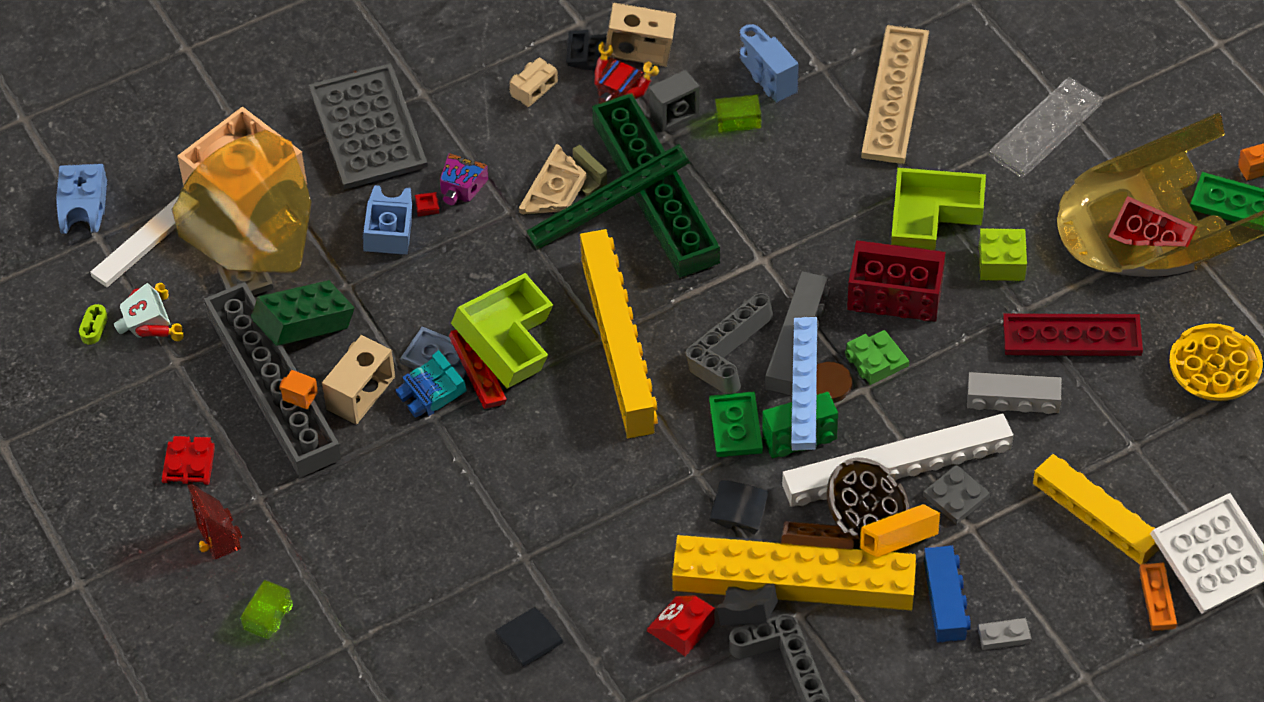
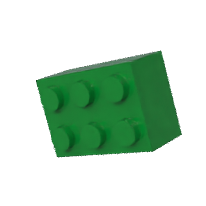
M829 392L816 395V446L829 444L837 440L838 411ZM792 402L763 410L762 438L772 459L785 457L790 453L800 451L792 450Z

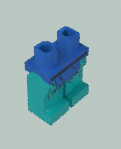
M438 350L427 363L414 369L410 374L403 376L404 383L396 389V394L402 402H405L412 396L415 398L407 406L416 418L425 412L428 416L432 415L435 410L440 409L467 390L464 380Z

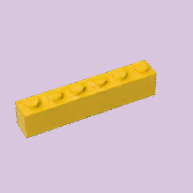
M1052 454L1035 470L1033 479L1035 486L1138 564H1145L1160 550L1150 534L1156 528L1150 527L1137 514L1126 509L1120 501L1110 497L1100 486L1094 485L1084 474L1070 467L1065 460L1059 459Z

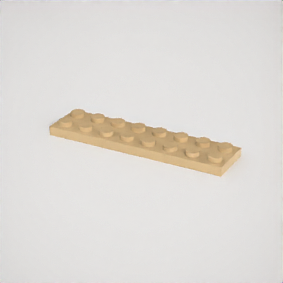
M887 25L861 158L905 164L929 31Z

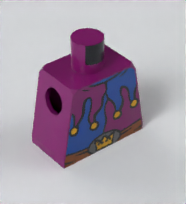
M449 153L440 178L444 202L448 205H454L457 199L466 202L471 201L488 180L487 165Z

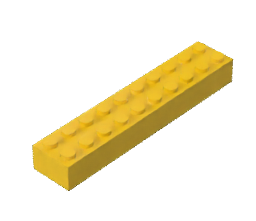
M606 229L580 234L581 261L627 439L654 434V424H658L656 414L657 402L656 398L651 395L653 391L651 380L646 377V374H648L646 361H642L641 358L643 351L641 343H637L638 332L636 324L633 325L631 321L633 320L632 308L627 305L629 302L627 290L622 287L624 280L622 272H618V256L613 253L615 250L613 238L608 237Z
M677 535L672 575L673 591L726 595L728 587L755 590L766 584H774L777 599L912 610L916 554L890 552L875 557L864 550Z

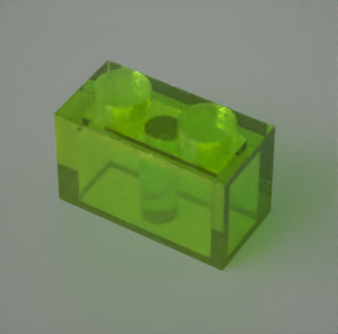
M758 95L715 99L718 133L761 128V110Z
M264 580L241 615L243 629L269 640L273 632L278 631L284 614H288L292 608L293 601L291 600L290 590Z

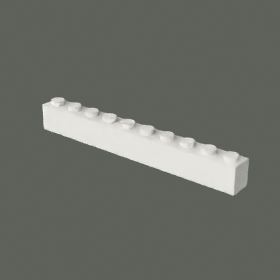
M1004 414L787 470L783 472L782 486L791 507L803 506L809 502L827 499V484L832 472L838 465L848 459L868 458L888 468L891 471V477L896 481L899 478L916 476L925 471L938 470L944 466L961 464L974 458L980 459L989 454L1003 453L1008 449H1012L1013 433Z

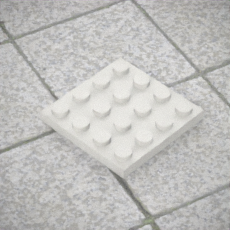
M1230 493L1170 521L1150 533L1201 614L1264 584V544Z

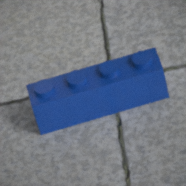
M953 546L924 548L923 563L937 642L966 640L967 630L971 629L969 615L965 616L964 611L967 609L966 595L961 594L963 577L958 575L957 569H960L959 555H954Z

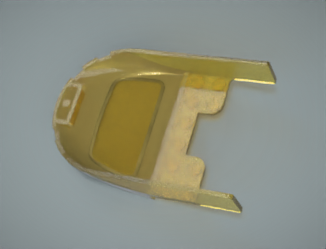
M1216 113L1088 169L1077 177L1072 187L1065 191L1059 204L1060 208L1057 217L1059 234L1066 249L1083 264L1098 270L1126 276L1156 277L1197 269L1196 264L1264 236V210L1226 226L1221 217L1214 215L1198 221L1181 191L1193 185L1197 180V173L1186 153L1225 135L1221 114ZM1127 196L1197 226L1188 247L1126 245L1109 237V234Z

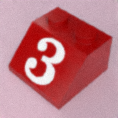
M676 596L647 628V632L686 656L715 624V608L697 596Z

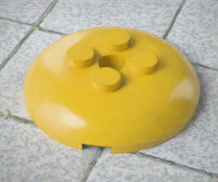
M1202 324L1184 331L1181 337L1173 343L1169 358L1170 368L1177 382L1189 393L1211 401H1228L1245 395L1259 381L1263 367L1260 350L1254 341L1247 335L1244 337L1234 331L1233 327L1222 324Z

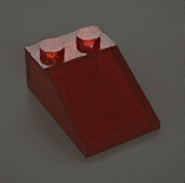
M193 484L188 485L196 525L206 544H208L214 559L216 560L241 549L239 539L242 538V534L237 525H232L231 521H233L229 509H224L219 500Z

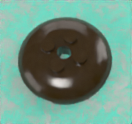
M851 458L838 465L828 480L826 490L828 507L834 521L848 537L853 538L859 544L861 542V529L863 526L910 509L906 492L901 483H896L891 477V471L888 468L868 458Z

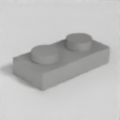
M1026 618L978 625V633L983 650L1031 643Z

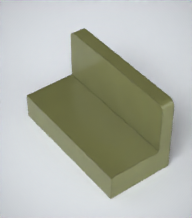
M580 144L573 148L575 164L580 166L587 175V179L580 191L585 196H588L607 184V170Z

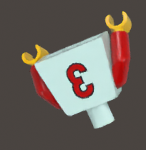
M146 283L141 288L134 289L129 297L121 303L120 309L123 318L114 323L119 334L130 330L138 338L152 336L168 337V335H171L174 341L183 340V327L180 324L176 323L171 328L168 327L171 324L162 300H166L169 295L163 283L156 284L155 288Z

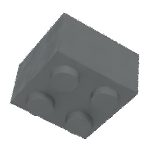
M686 70L649 87L650 116L663 132L700 115L699 85Z

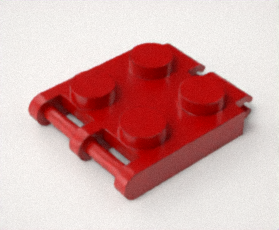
M174 436L173 442H168L162 483L180 481L183 484L203 482L204 485H209L215 446L214 443H211V437H194V441L191 442L190 437ZM169 475H183V477H170ZM190 476H204V478L190 477Z

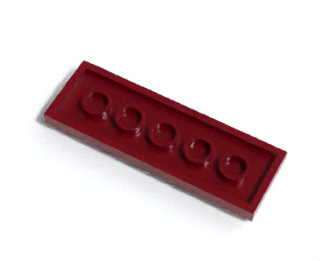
M1003 313L1005 355L1142 356L1143 353L1140 314Z

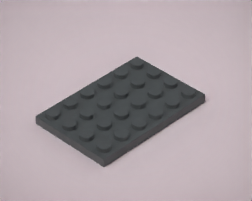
M391 63L309 84V90L344 190L428 167Z

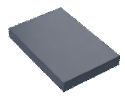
M421 327L401 356L400 364L412 369L419 368L431 360L432 355L439 350L451 364V367L465 381L468 375L450 338Z

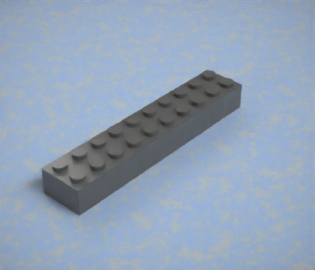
M246 282L205 298L204 302L208 318L299 478L342 460L339 442L315 401H312L308 409H304L282 399L280 390L282 379L287 377L291 370H297L283 346H276L252 320L251 315L256 300Z

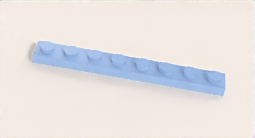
M817 317L794 318L792 450L816 449Z

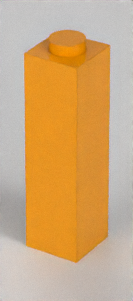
M922 504L863 526L861 529L860 549L875 557H879L937 535L940 513Z

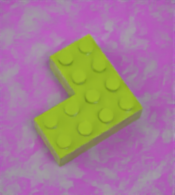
M898 168L891 245L936 251L938 222L982 225L986 174Z
M524 273L459 306L451 324L508 389L541 371L548 354L527 330L545 322L553 304L528 275Z

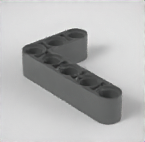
M764 293L752 296L689 346L685 353L690 372L725 394L738 392L741 384L737 367L724 359V357L773 318L769 296Z
M784 614L770 618L768 622L761 625L749 624L738 627L730 633L729 649L733 657L743 659L780 648L801 702H830L795 617Z

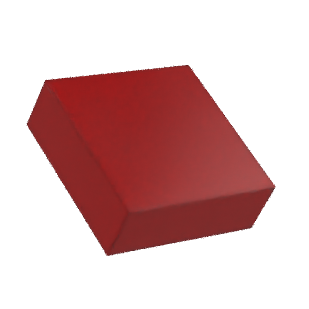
M436 192L415 195L418 216L440 214Z

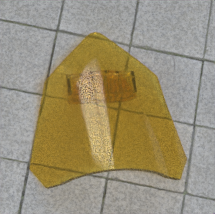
M265 129L254 135L245 136L224 145L201 162L184 183L179 197L171 209L179 237L220 265L233 271L290 273L297 271L301 267L311 198L292 142Z

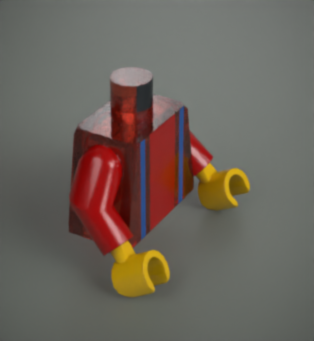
M603 42L600 43L599 51L602 55L601 58H598L595 69V85L598 87L599 103L630 93L633 94L635 99L643 97L651 83L650 78L658 74V67L654 66L649 71L652 63L646 62L643 66V72L616 59L610 58L607 60V57L613 53V47L609 45L608 51L603 52L605 44Z

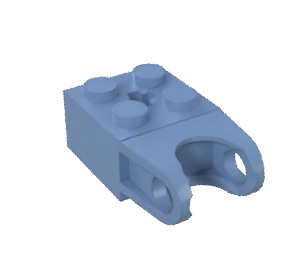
M752 24L742 27L740 38L745 47L740 49V58L751 72L756 83L759 82L767 96H771L775 102L797 93V61L775 37L770 38L758 26ZM754 31L756 35L748 37L745 32Z
M103 164L59 166L56 201L61 234H67L70 226L77 221L88 222L92 233L99 231L102 216L105 212L107 178Z
M374 186L367 204L363 232V251L408 255L412 223L411 188H405L402 194L396 198H389L382 194L380 186Z

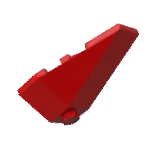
M1127 196L1109 237L1126 245L1188 247L1197 226Z

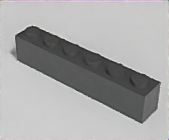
M801 272L765 375L766 390L792 395L794 318L817 317L818 320V317L823 316L825 309L823 302L824 299H829L831 287H828V277Z

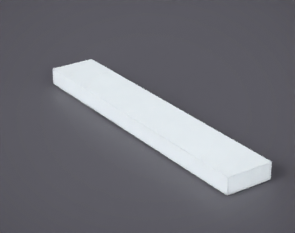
M182 192L90 272L91 277L105 287L110 286L200 207V203L187 193Z

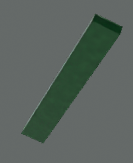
M680 144L526 230L538 250L690 164V160Z

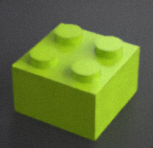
M980 228V280L1025 281L1027 268L1025 229Z

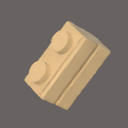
M538 58L533 63H528L523 72L519 75H514L510 80L511 96L518 101L520 100L524 105L531 106L558 82L556 68L547 64L541 58Z

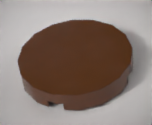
M835 362L817 364L816 395L829 392L834 403L843 400L852 389V376L849 370Z

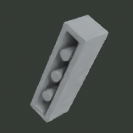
M969 372L967 408L1043 412L1046 414L1060 412V377Z

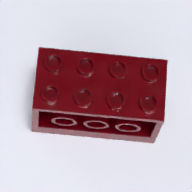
M856 240L848 282L847 310L936 322L946 252Z

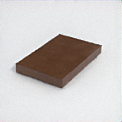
M785 521L781 544L853 550L854 539L848 537L838 525Z

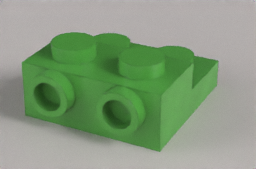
M885 330L871 337L864 334L846 344L845 355L850 363L853 362L861 378H865L870 385L909 367V360Z

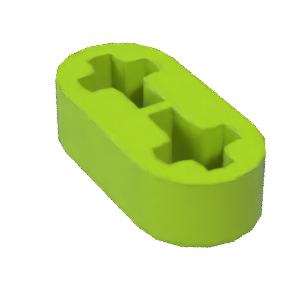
M91 305L85 312L79 328L80 338L85 344H95L101 338L108 318L105 307L102 305Z

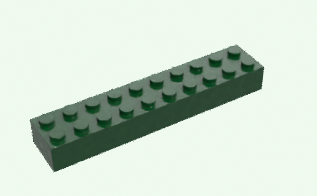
M632 93L592 106L593 124L622 176L665 152ZM677 171L633 195L679 278L720 264V246Z

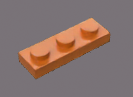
M1164 563L1141 564L1139 572L1152 631L1176 629L1177 622Z

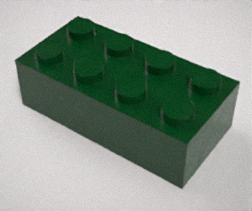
M330 280L258 296L251 318L270 340L278 346L347 329L355 307Z

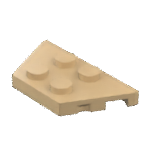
M556 144L519 207L521 214L562 211L572 205L587 179L586 172L580 166H577L570 156H567L562 151L560 145Z

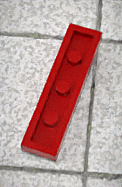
M457 330L451 331L449 338L483 408L487 409L504 405L507 399L495 374Z

